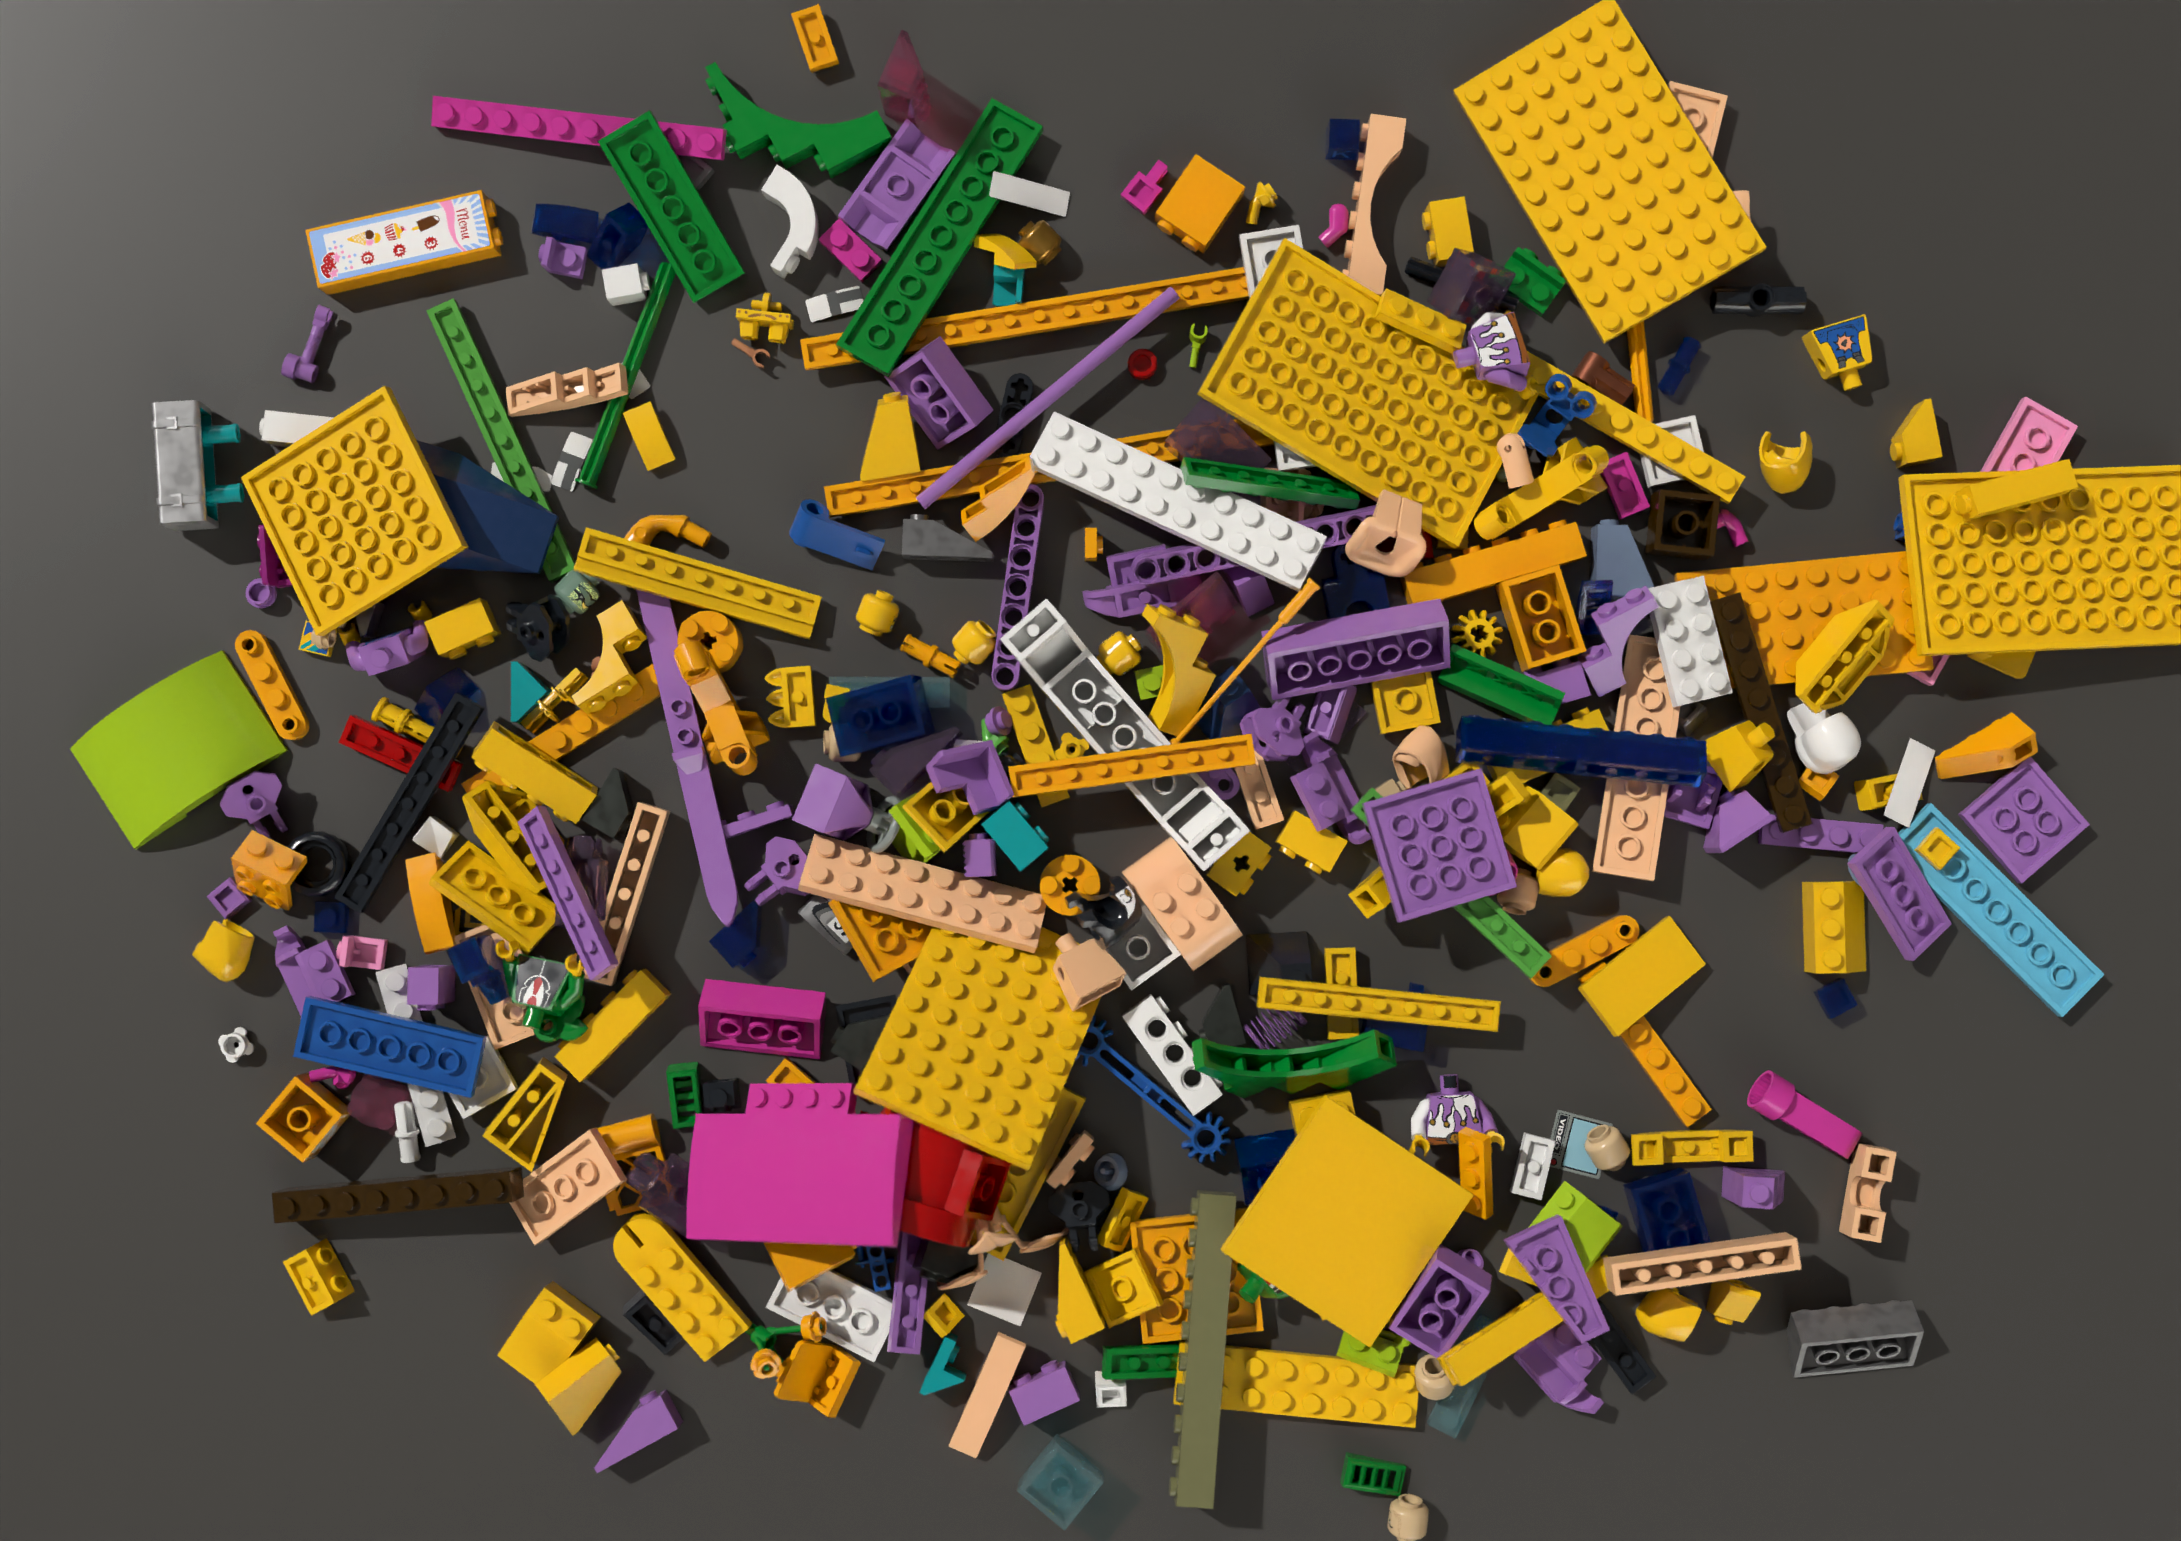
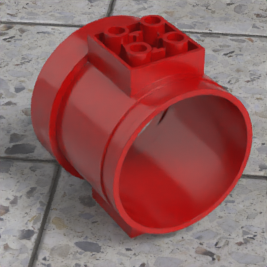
M886 1107L880 1112V1114H899ZM860 1111V1114H875L866 1111ZM914 1120L899 1231L947 1245L969 1247L978 1219L985 1221L993 1220L1011 1163Z

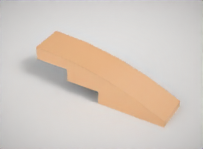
M616 363L595 371L585 367L564 375L554 371L506 387L507 413L511 417L542 414L599 403L627 395L626 366Z
M998 1332L950 1440L949 1447L977 1458L1026 1347L1025 1343Z

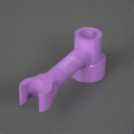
M321 305L317 306L313 327L305 346L306 349H304L302 357L291 353L286 355L281 369L282 376L293 380L300 378L311 383L315 382L319 366L314 365L313 362L324 331L327 329L333 316V311L330 308Z

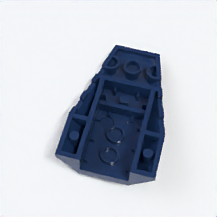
M417 440L468 545V548L436 568L540 574L559 516L517 491L465 456Z

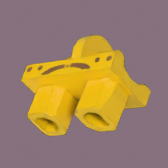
M764 292L762 301L752 300L751 309H759L761 311L737 308L736 318L740 323V336L744 340H758L759 326L769 327V342L785 344L789 329L793 330L794 320L791 319V314L771 312L782 311V303L772 302L771 293Z

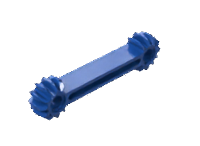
M1093 1015L1087 1032L1094 1033L1098 1038V1042L1093 1048H1085L1081 1044L1075 1061L1080 1055H1083L1082 1065L1087 1066L1088 1057L1093 1056L1189 1136L1190 1139L1183 1141L1181 1147L1182 1149L1192 1147L1188 1152L1190 1159L1194 1158L1199 1152V1163L1203 1164L1205 1162L1206 1154H1209L1210 1160L1214 1163L1217 1161L1214 1154L1216 1150L1225 1156L1227 1152L1220 1145H1230L1231 1139L1222 1136L1230 1132L1229 1126L1218 1128L1222 1124L1223 1118L1219 1116L1212 1123L1211 1111H1207L1206 1118L1203 1121L1195 1115L1193 1116L1187 1108L1104 1040V1038L1113 1035L1114 1032L1112 1029L1102 1032L1101 1030L1105 1027L1107 1021L1102 1019L1096 1026L1094 1025L1096 1016ZM1107 1050L1134 1073L1133 1078L1129 1079L1106 1060L1100 1054V1051ZM1166 1099L1189 1118L1194 1125L1192 1127L1184 1125L1160 1105L1161 1100ZM1202 1130H1210L1214 1133V1139L1208 1145H1202L1197 1141V1136Z

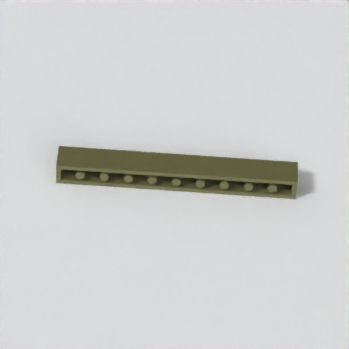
M1197 1190V1197L1191 1198L1190 1216H1195L1194 1228H1189L1188 1247H1193L1192 1259H1187L1185 1270L1186 1278H1190V1289L1184 1290L1183 1309H1188L1187 1321H1182L1181 1340L1186 1341L1185 1352L1179 1353L1178 1370L1183 1371L1182 1383H1177L1176 1402H1181L1180 1415L1175 1414L1174 1433L1178 1434V1446H1172L1171 1464L1176 1465L1175 1477H1170L1169 1496H1174L1177 1507L1213 1509L1232 1264V1258L1223 1253L1220 1248L1233 1231L1235 1224L1237 1196L1231 1192Z

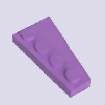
M1557 1214L1503 1239L1578 1341L1584 1343L1610 1330L1562 1216Z

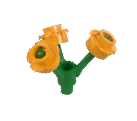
M814 1311L810 1315L803 1316L801 1325L765 1328L762 1325L757 1326L752 1322V1325L745 1333L751 1336V1341L758 1348L750 1366L751 1370L754 1371V1376L759 1379L776 1376L777 1379L775 1381L778 1382L790 1356L783 1360L774 1349L777 1340L776 1336L779 1334L801 1332L805 1340H812L815 1343L820 1342L822 1336L827 1331L825 1318Z

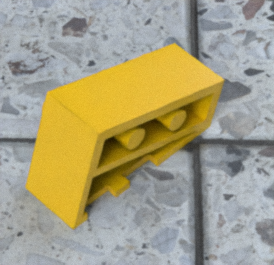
M543 1057L489 1124L482 1136L532 1172L568 1074Z

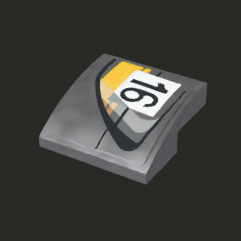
M813 895L800 908L798 913L843 955H846L853 946L828 904L832 899Z

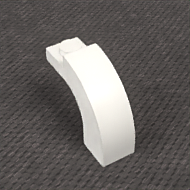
M776 165L761 191L765 199L782 208L790 217L789 235L770 265L775 274L785 279L788 272L792 274L796 270L800 262L799 255L809 260L812 258L818 242L819 223L813 202L803 184L790 172Z

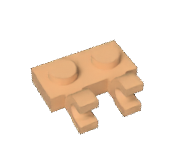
M1086 1130L1080 1135L1076 1132L1069 1141L1071 1147L1062 1158L1056 1157L1051 1167L1052 1171L1046 1177V1182L1055 1189L1060 1183L1065 1186L1076 1173L1073 1166L1080 1159L1084 1162L1095 1149L1092 1145L1094 1137Z

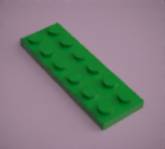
M647 111L598 141L693 303L746 273L652 111Z

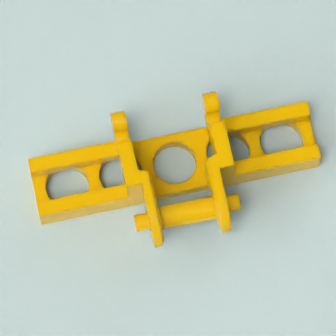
M575 667L555 688L551 687L552 691L542 701H537L538 705L520 723L533 734L549 718L558 723L560 719L552 710L562 700L565 702L570 701L576 705L572 695L589 678Z

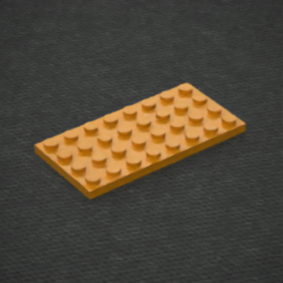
M1906 551L1674 574L1675 582L1704 576L1710 601L1741 593L1769 685L1796 683V662L1832 618L1839 613L1874 599L1879 601L1895 620L1893 626L1890 627L1889 639L1884 655L1867 676L1934 670L1932 656H1917ZM1722 647L1731 687L1734 689V682Z

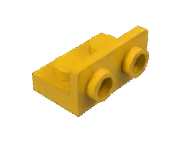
M328 1239L316 1243L283 1262L310 1315L325 1309L354 1292V1288Z

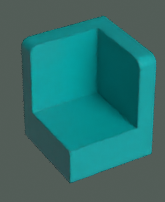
M994 265L993 306L1001 307L1023 303L1025 269L1014 270Z

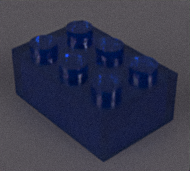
M1677 1168L1623 1184L1643 1252L1711 1243L1690 1172Z

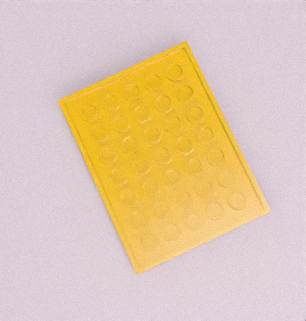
M932 927L855 1087L854 1094L1028 1170L1101 997L1072 1011L1053 970L1058 956L1062 954L1055 943L1062 935L1041 927L1035 953H1030Z

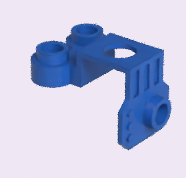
M1554 374L1545 386V392L1549 399L1530 425H1522L1518 435L1523 438L1525 446L1537 450L1545 457L1552 458L1558 448L1555 440L1568 422L1572 421L1575 416L1587 418L1592 415L1597 405L1595 396L1587 391H1581L1573 395L1570 392L1572 388L1571 380L1564 374ZM1559 381L1563 383L1565 387L1559 388L1556 386L1555 382ZM1580 399L1587 400L1590 405H1583ZM1552 408L1563 416V420L1560 423H1551L1546 417V412Z

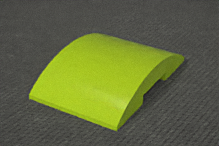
M223 650L177 671L133 697L93 726L70 748L134 849H138L187 817L186 814L225 789L227 785L253 771H258L288 751Z

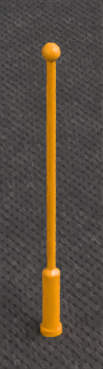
M1310 577L1307 579V583L1278 615V621L1181 733L1169 741L1171 744H1179L1276 631L1283 624H1288L1314 592L1321 588Z

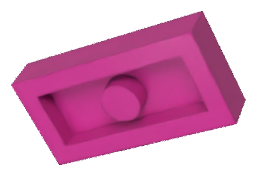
M840 218L818 239L861 283L883 263L882 259Z
M1625 452L1610 458L1608 466L1603 470L1604 472L1601 473V476L1608 487L1607 491L1619 519L1621 520L1649 508L1650 505L1628 453Z

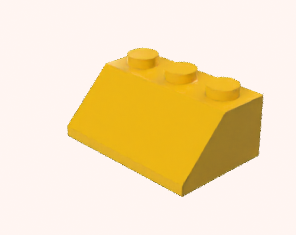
M1855 881L1802 882L1804 972L1828 974L1866 971L1865 907L1862 887Z

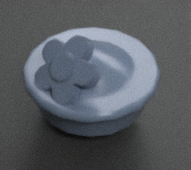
M1107 1153L1096 1162L1094 1176L1098 1184L1104 1189L1117 1190L1122 1187L1127 1179L1128 1168L1126 1162L1117 1153Z

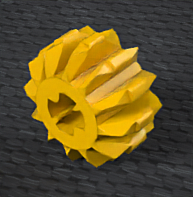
M1470 610L1468 618L1463 615L1458 617V621L1462 626H1452L1451 630L1460 634V636L1452 638L1451 642H1461L1462 646L1460 647L1486 658V652L1490 655L1496 653V649L1492 644H1502V639L1494 635L1501 633L1503 629L1502 627L1493 628L1492 624L1497 621V618L1493 616L1487 621L1486 610H1482L1478 617L1475 610ZM1478 628L1480 629L1479 634L1483 638L1475 642V636L1471 632Z

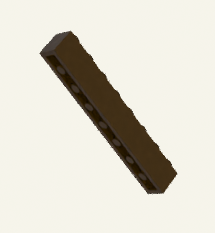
M522 1166L287 1187L272 1193L274 1224L511 1203L524 1197Z

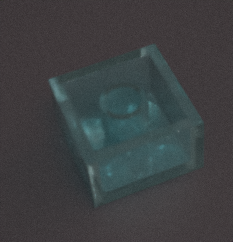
M1056 1434L1020 1478L1017 1492L1065 1531L1104 1483V1473Z

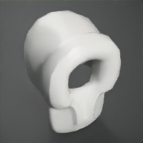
M1804 703L1791 708L1787 712L1788 721L1796 734V753L1802 763L1811 771L1820 774L1835 772L1857 756L1861 747L1860 734L1854 723L1843 712L1830 716L1826 710H1822V712L1815 714Z

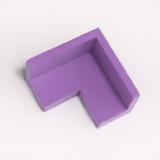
M992 740L941 750L925 766L936 794L963 788L973 815L998 810L1014 795Z

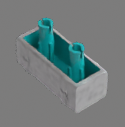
M198 400L153 402L152 429L154 430L158 498L156 499L157 506L159 507L160 524L172 531L219 528L217 503L244 502L245 494L241 483L216 485L213 444L240 443L241 433L239 425L235 423L212 426L211 409Z

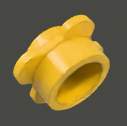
M1069 732L1064 733L1061 736V746L1055 751V756L1058 760L1083 757L1084 752L1089 749V743L1085 739L1080 740L1073 737ZM1070 747L1075 748V751L1073 753L1069 751Z

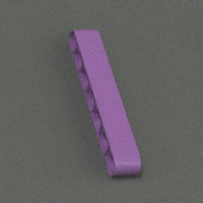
M1034 484L1029 485L1027 491L1015 507L991 673L995 687L1003 692L1015 689L1020 679L1021 664L1013 655H1005L1001 651L1003 642L1000 638L1014 627L1005 621L1006 615L1010 611H1019L1022 614V619L1029 614L1044 509L1043 492ZM1028 493H1034L1039 497L1038 503L1033 507H1028L1022 502L1023 497ZM1024 522L1032 523L1035 527L1034 533L1030 536H1022L1018 532L1019 526ZM1019 552H1027L1031 560L1027 565L1019 566L1014 562L1015 555ZM1015 581H1021L1026 584L1027 589L1024 594L1015 596L1010 592L1011 584ZM1007 669L1013 672L1014 679L1011 684L1001 685L998 683L997 675L1000 671Z

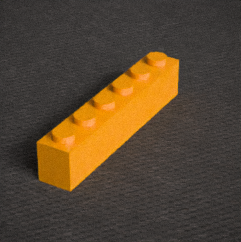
M1566 519L1549 524L1550 530L1539 533L1537 528L1520 533L1521 538L1510 541L1509 536L1492 541V547L1482 550L1480 545H1476L1462 550L1464 555L1452 558L1451 553L1434 558L1435 564L1425 567L1423 562H1419L1411 573L1399 577L1407 604L1434 599L1444 601L1549 567L1562 566L1585 558L1587 554L1577 522L1567 524Z

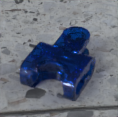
M1346 544L1337 546L1331 555L1334 577L1321 579L1327 619L1346 616L1348 607L1354 602L1365 604L1370 611L1390 608L1384 575L1373 570H1367L1366 567L1352 561L1348 565L1347 560H1341L1340 558L1345 553Z

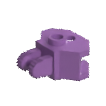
M1292 697L1277 699L1271 708L1254 710L1246 714L1240 722L1242 734H1252L1254 751L1266 761H1286L1289 756H1298L1304 748L1299 729L1302 723L1299 719L1306 707L1298 703L1290 712L1287 711L1285 708ZM1259 739L1266 743L1265 747L1259 744Z
M253 771L227 785L220 801V807L227 817L247 819L250 824L253 823L259 834L270 838V834L259 820L268 814L274 819V824L282 833L288 830L278 814V808L275 804L282 788V784L275 773ZM245 785L253 787V791L250 794L242 792V788Z
M775 836L766 843L765 863L760 866L762 870L744 884V887L747 891H751L765 880L769 879L773 885L760 893L755 899L759 906L765 904L779 893L783 895L788 892L806 896L809 893L799 891L798 887L807 856L794 840ZM796 860L799 861L798 864L792 865V863H793L794 861H796Z

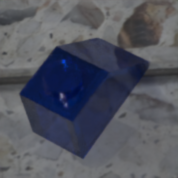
M629 202L606 214L586 255L601 270L619 267L639 246L649 228L640 212Z
M755 900L734 918L733 923L729 927L725 926L709 940L710 944L732 968H736L739 965L745 968L757 957L754 951L760 947L762 905L759 906Z

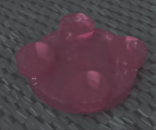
M364 1074L362 1081L353 1090L347 1111L352 1117L357 1118L366 1126L389 1130L396 1121L394 1106L398 1102L406 1101L409 1096V1090L405 1085L400 1084L396 1080Z

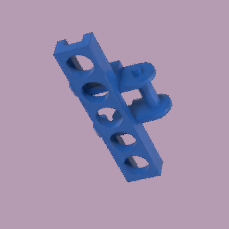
M857 1246L858 1261L855 1262V1265H860L862 1268L865 1267V1264H870L875 1292L892 1289L888 1263L894 1262V1257L886 1259L884 1247H880L882 1250L881 1255L874 1257L870 1253L872 1246H866L868 1258L865 1259L863 1247ZM883 1265L884 1270L877 1272L875 1266ZM878 1276L886 1277V1286H879Z

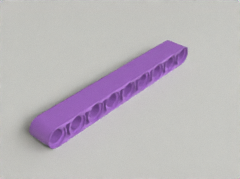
M1376 505L1296 522L1314 531H1317L1322 525H1329L1331 532L1322 548L1346 544L1354 534L1347 532V523L1351 519L1357 518L1361 524L1363 520L1373 516ZM1191 543L1140 554L1132 562V572L1140 583L1154 584L1241 565L1213 553L1210 562L1206 564L1199 563L1198 554L1205 549ZM1173 556H1181L1183 558V565L1177 570L1168 568V561ZM1144 562H1151L1154 565L1153 572L1148 576H1142L1138 573L1139 566Z

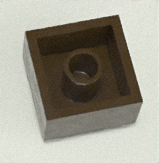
M1663 489L1654 492L1651 495L1645 554L1704 561L1713 557L1715 553L1720 496Z

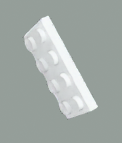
M1704 576L1648 588L1659 606L1651 611L1649 615L1672 707L1733 693Z
M830 1270L789 1293L780 1278L766 1308L801 1325L803 1316L810 1315L816 1311L821 1317L825 1318L827 1323V1331L823 1337L875 1362L889 1334L892 1300L834 1270Z

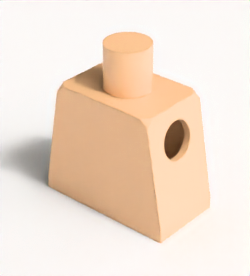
M1067 933L1055 943L1062 954L1058 956L1053 970L1072 1011L1120 987L1127 974L1126 971L1106 950H1102L1094 939H1089L1078 945L1071 933Z

